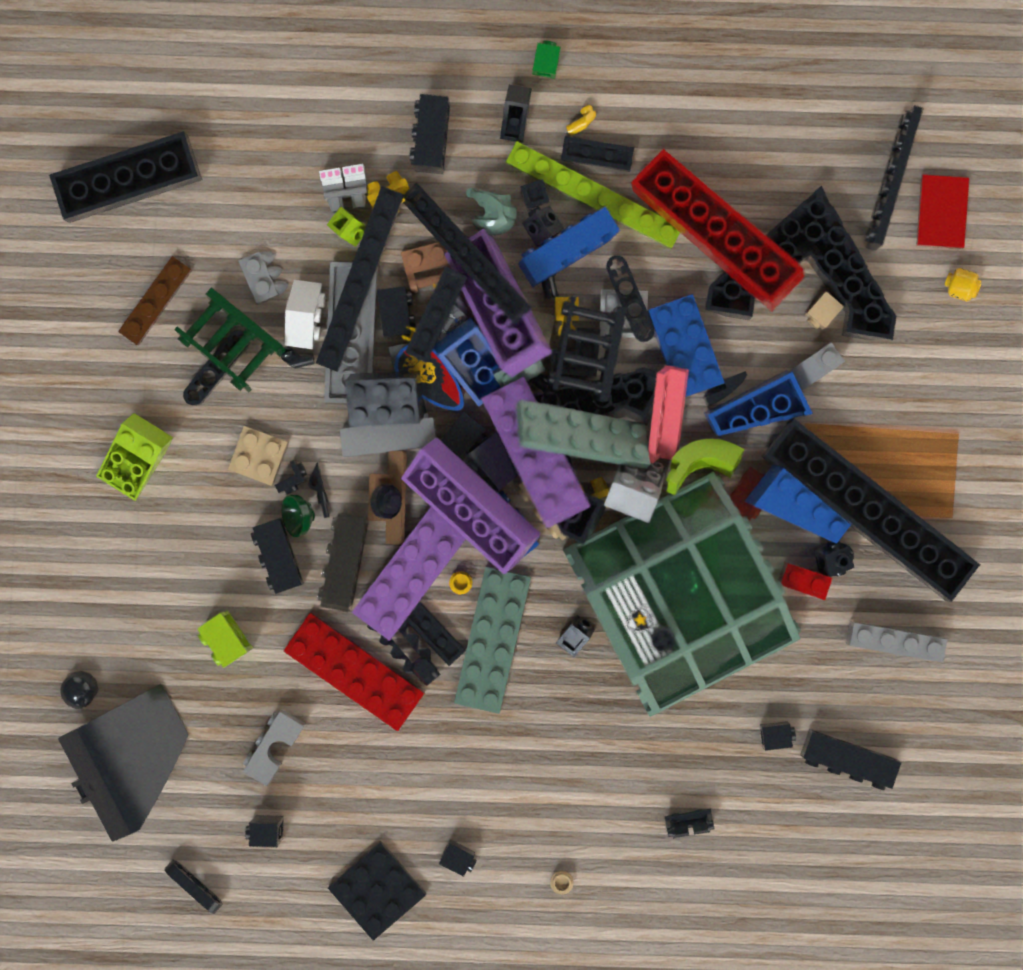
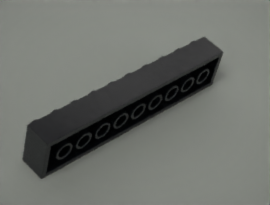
M790 419L761 456L771 465H777L788 471L851 524L850 527L945 601L952 602L981 565L796 419Z

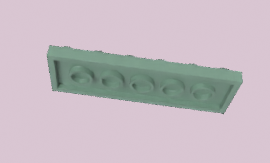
M519 400L516 403L519 444L521 447L643 469L650 465L645 423Z
M485 567L454 704L500 714L531 577L507 572L504 575L499 569Z

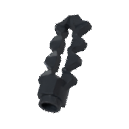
M406 621L403 622L398 630L420 655L413 663L392 638L389 641L381 635L379 642L382 645H391L393 647L390 653L394 659L405 660L402 669L405 673L416 675L421 683L423 682L426 686L441 675L437 670L438 668L431 661V650L429 648L418 649L419 636L415 633L407 634L408 625ZM369 625L367 626L368 629L373 630V631H376V630H374L372 627H370Z

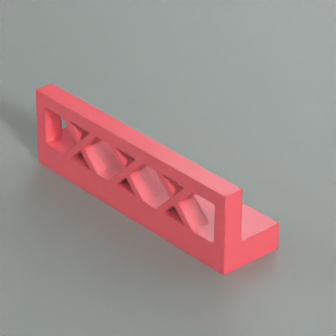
M666 365L657 373L648 448L650 463H655L659 458L672 460L673 456L679 451L689 372L687 369Z

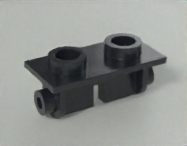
M711 808L665 816L668 837H673V839L689 836L688 828H693L694 835L710 833V830L715 829Z

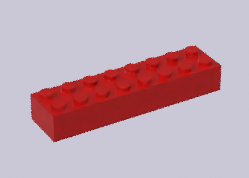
M662 149L632 180L633 192L771 312L805 278L804 268L665 149Z

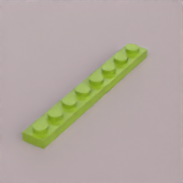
M517 141L506 160V164L537 180L543 179L545 184L596 211L606 207L614 220L669 249H672L680 234L677 229L658 214Z

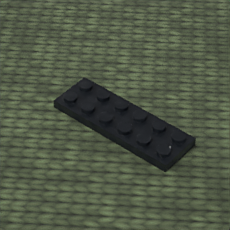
M914 105L909 111L906 110L899 120L898 129H901L898 138L895 137L891 151L894 152L891 160H888L884 172L888 174L887 179L880 185L878 196L881 199L878 205L874 206L871 215L874 223L871 228H868L864 241L868 242L867 249L875 251L884 244L922 115V107Z

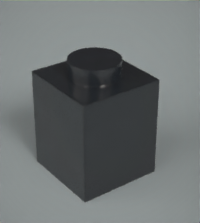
M788 721L760 724L762 748L765 751L793 748L792 741H796L795 728L791 727Z
M450 839L440 858L439 865L464 877L467 871L471 873L477 860L474 859L475 851Z

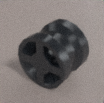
M663 625L655 628L651 635L652 647L662 653L670 651L675 645L674 631L670 627Z

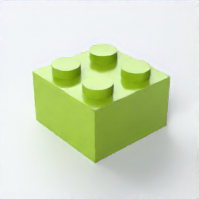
M228 610L221 612L197 628L199 634H197L198 638L204 646L208 645L213 652L211 654L212 659L218 666L222 665L223 668L253 649Z

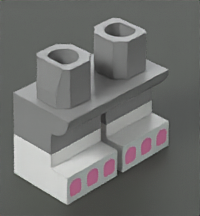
M363 164L342 167L343 174L340 168L319 171L324 198L329 203L332 213H336L340 206L344 208L343 199L347 198L352 199L353 209L366 208V195H368L366 171ZM343 175H344V178H345L346 189H345V186H344Z

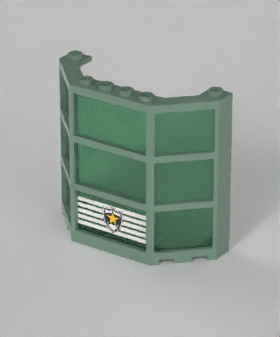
M710 472L681 487L675 496L670 493L658 499L649 523L627 515L591 534L584 544L575 542L563 549L578 580L583 579L585 581L581 586L633 686L639 685L640 689L636 692L649 717L800 640L798 633L801 630L796 620L792 619L782 596L785 594L783 586L779 580L774 581L771 575L774 569L768 559L764 561L760 552L763 551L759 540L757 538L753 539L749 533L752 527L746 516L741 517L723 488L725 487L720 474L715 475L714 472ZM662 625L670 627L675 634V645L670 651L665 653L656 651L651 644L653 630Z

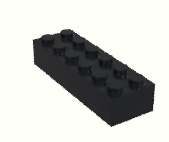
M184 131L49 174L63 220L68 223L202 181L189 136Z

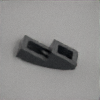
M746 371L724 379L725 383L723 385L725 390L705 397L706 406L719 402L736 390L747 377Z

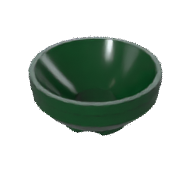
M297 494L288 495L283 499L281 513L287 532L292 537L305 535L315 519V513L312 510L311 504Z

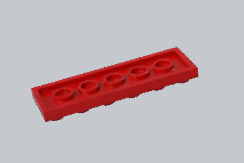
M309 613L283 651L397 732L425 694L424 691L312 613Z

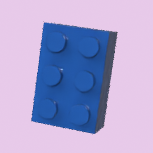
M471 317L436 343L434 349L438 356L478 406L483 404L481 398L501 389L493 375V370L500 366L484 334Z

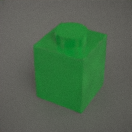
M544 40L543 43H537L532 75L556 78L561 47L556 46L557 43Z

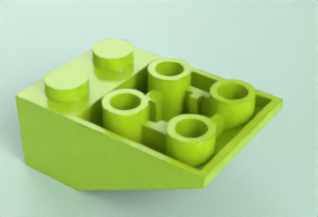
M133 413L121 424L96 477L136 501L164 457L173 437Z

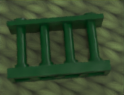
M211 287L205 294L210 300L208 302L209 306L186 333L178 326L174 329L179 335L177 339L187 348L190 345L193 346L232 378L230 383L239 391L244 388L250 393L252 389L246 383L248 378L268 355L275 353L280 357L286 350L282 344ZM220 310L224 311L227 314L225 317L227 320L202 347L193 338L216 311L218 313ZM241 325L245 329L243 331L244 335L226 356L219 361L211 354L212 350L233 326ZM257 338L263 343L260 346L262 349L237 376L228 367L249 342Z

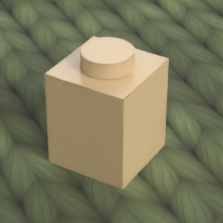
M824 292L804 315L808 317L806 321L813 328H821L823 330L844 306L828 292Z

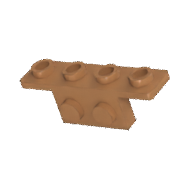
M406 451L388 452L387 474H369L368 521H386V544L402 545L404 543L406 483L401 478L406 472ZM381 484L397 487L402 497L400 512L392 519H380L375 516L371 509L370 499L372 492Z

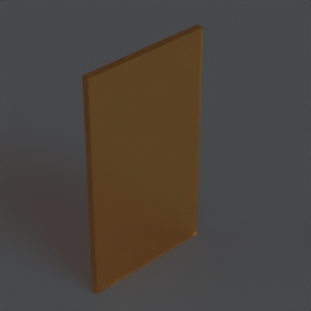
M804 423L808 430L918 516L953 518L959 434Z

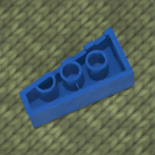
M606 207L593 215L592 213L586 215L579 220L580 223L577 225L566 227L560 231L561 235L556 238L551 236L541 243L542 246L537 250L531 248L521 255L522 259L518 265L532 288L607 244L620 232Z

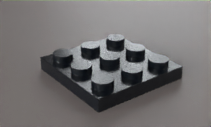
M382 841L328 886L329 891L373 941L427 894Z

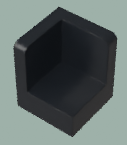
M543 179L520 186L527 212L531 211L532 208L550 203Z

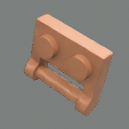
M439 242L400 252L411 293L418 292V289L431 286L433 283L437 284L442 275L440 273L415 280L414 274L442 266L451 268L444 255L448 251Z

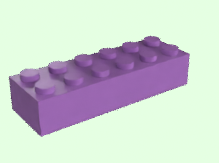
M484 229L471 236L469 239L524 298L495 238ZM448 252L444 254L451 269L467 276L462 291L502 371L513 377L552 353L531 310L515 325Z
M522 377L481 398L546 527L550 528L589 508L590 505L564 454L521 447L519 444L516 403L519 400L537 403L525 378Z
M435 438L419 451L401 478L504 575L520 562L541 535L539 531L438 438Z
M430 507L353 609L352 613L390 641L466 539L438 512Z

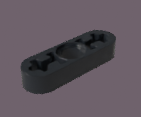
M172 860L164 868L170 878L210 913L215 914L223 905L222 901L178 861Z

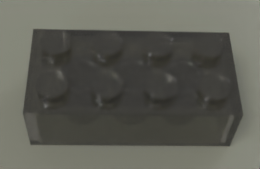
M343 512L333 517L331 531H334L333 540L328 541L326 554L330 555L329 562L324 563L322 577L325 578V583L319 588L317 600L321 601L320 607L344 612L352 610L368 530V517Z

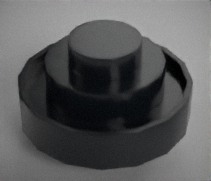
M381 484L374 489L370 505L375 516L380 519H392L397 516L402 506V497L397 487Z

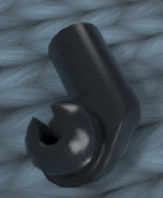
M284 347L286 351L281 355V358L292 368L297 369L315 364L313 353L300 355L291 347Z

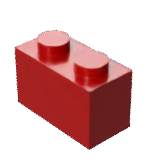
M784 562L778 580L784 587L826 600L833 578Z

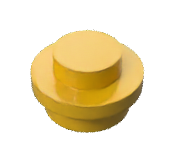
M464 571L455 572L449 580V586L456 594L469 592L473 584L471 576Z

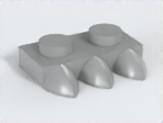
M258 252L239 260L256 304L281 295L288 286V283L284 281L273 282L282 271L280 267H267L276 256L273 252Z

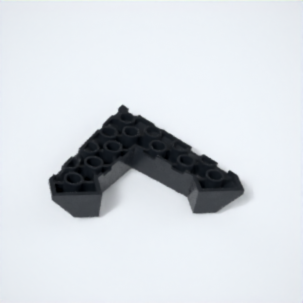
M821 185L765 236L798 264L807 260L833 297L844 306L842 308L845 312L842 336L864 340H893L897 316L887 303L885 295L877 281L872 277L865 260L850 234L845 230L842 220L834 206L829 202L825 195L826 192ZM724 272L709 286L705 310L725 317L750 320L753 316L755 297L729 274Z
M643 367L625 374H614L610 398L605 403L595 401L596 395L592 391L569 386L560 387L555 392L535 393L533 396L536 402L540 404L618 419L628 417L639 423H645L647 426L653 414L657 372ZM564 454V456H565V458H566V460H567V462H568V464H569V466H570V468H571V470H572V472H573V474H574V476H575V478H576V480H577V482H578V484H579V486H580V483H579V481H578V478H577V475H576L574 466H573V464H572L570 455H565V454ZM585 492L583 493L590 507L557 523L562 535L581 544H584L594 532L606 509L604 501Z

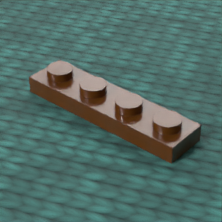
M171 256L118 332L139 346L190 275L192 269L174 256Z

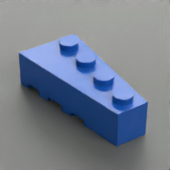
M789 370L704 412L713 433L718 436L813 414L793 372Z
M774 464L744 501L836 544L851 526V524L788 471Z

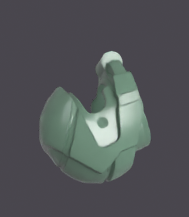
M469 188L466 191V195L469 198H474L478 205L485 209V215H475V218H471L473 225L478 231L484 229L491 236L501 235L513 227L516 222L515 218H517V207L511 203V195L481 191L477 188Z

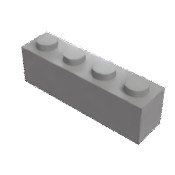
M424 414L420 424L350 427L349 423H347L345 428L340 429L343 457L423 448L437 438L434 418H429L428 414Z
M850 621L846 644L853 647L943 663L947 639Z

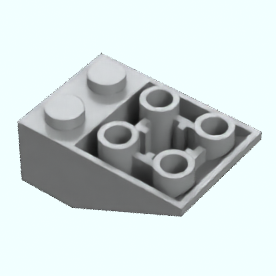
M657 461L650 463L646 469L619 464L604 506L649 523L668 468Z

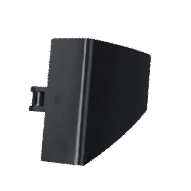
M160 684L58 738L79 778L71 784L73 787H76L82 798L80 799L81 804L91 801L112 842L141 829L178 760L188 733L163 685Z

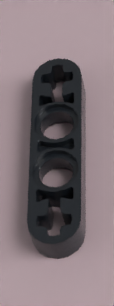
M619 255L612 256L607 261L606 270L621 307L627 308L625 316L631 331L639 342H648L654 336L655 330L625 258ZM614 260L618 263H623V266L620 268L622 275L627 273L629 277H623L615 282L614 277H618V273L616 270L610 269ZM622 282L631 283L633 289L630 294L624 295L619 291V285ZM632 303L639 304L642 309L641 314L636 317L631 316L628 312L629 305ZM643 316L646 317V321H642L645 328H650L647 338L637 334L640 331V326L638 323L634 326L632 321L639 320Z
M237 330L232 332L213 356L218 359L221 353H228L230 350L225 349V347L229 345L232 348L236 343L234 337L240 338L244 335L243 331ZM250 342L236 357V359L230 364V366L228 367L229 369H231L235 365L239 358L248 349ZM208 360L183 392L185 402L192 406L201 405L226 374ZM206 371H213L215 373V381L211 384H207L203 380V375ZM197 381H199L208 390L205 392L204 389H201L198 393L199 400L193 399L191 401L189 392L191 390L196 391L200 387L196 385Z

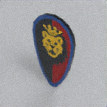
M408 345L403 347L395 359V372L420 371L422 396L425 400L448 410H461L464 406V399L456 377L438 356L435 349H433L428 362L425 363L405 353Z

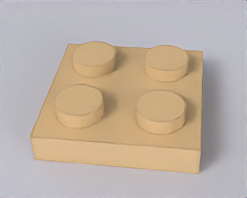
M244 426L228 470L273 486L289 442Z

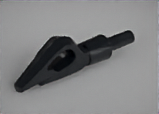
M316 463L309 478L308 486L311 490L317 492L318 504H321L324 518H329L330 515L327 507V502L329 501L324 489L319 464ZM314 475L317 477L316 486L312 484Z

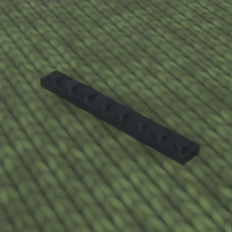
M415 183L404 194L405 202L403 203L510 321L516 325L533 307L418 183Z
M381 186L316 364L337 372L339 371L404 194Z

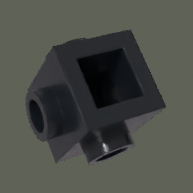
M539 206L528 213L529 218L522 222L536 247L549 237L553 236L554 238L564 229L551 206L543 209Z
M830 541L826 543L825 547L814 550L819 573L829 577L842 576L847 573L846 571L854 568V553L852 549L840 541L837 544Z

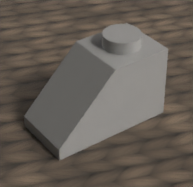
M830 342L789 371L793 372L799 386L803 390L845 361L832 342Z

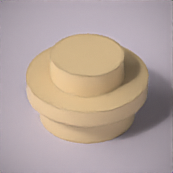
M557 871L552 875L550 885L555 893L567 894L573 888L574 882L570 873Z

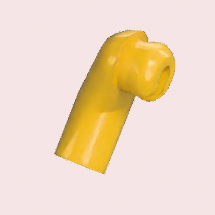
M591 105L581 108L580 112L583 117L566 126L571 136L586 129L595 119L596 111H593Z

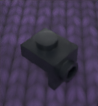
M290 461L295 475L275 484L278 493L285 492L286 495H289L299 489L297 485L306 481L304 476L307 475V472L302 462Z

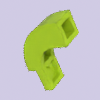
M702 439L685 445L672 458L671 471L666 479L669 482L667 492L675 496L688 475L699 469H713L731 478L742 460L744 449L720 439Z

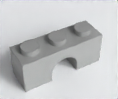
M283 709L278 714L276 712L273 713L267 723L270 725L269 730L266 734L262 732L255 743L258 745L255 753L250 752L243 762L246 765L243 772L265 786L270 784L282 764L271 754L272 743L282 741L292 746L306 723Z

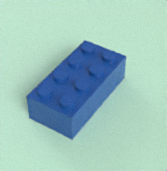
M693 294L647 311L654 326V334L665 365L689 370L685 397L725 383Z

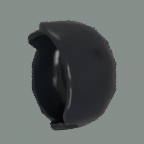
M84 671L71 673L61 684V699L74 709L87 707L98 693L96 679L90 673Z

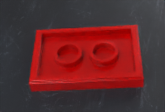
M921 175L916 246L957 249L965 247L969 178Z

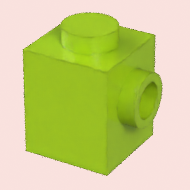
M341 206L327 223L331 230L354 247L361 241L366 229V225Z

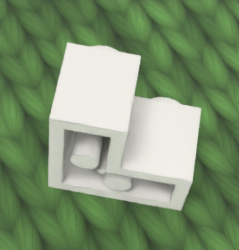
M301 280L293 281L285 310L286 346L313 349L315 340H319L321 327L317 326L321 319V309L319 308L324 307L325 304L322 283Z

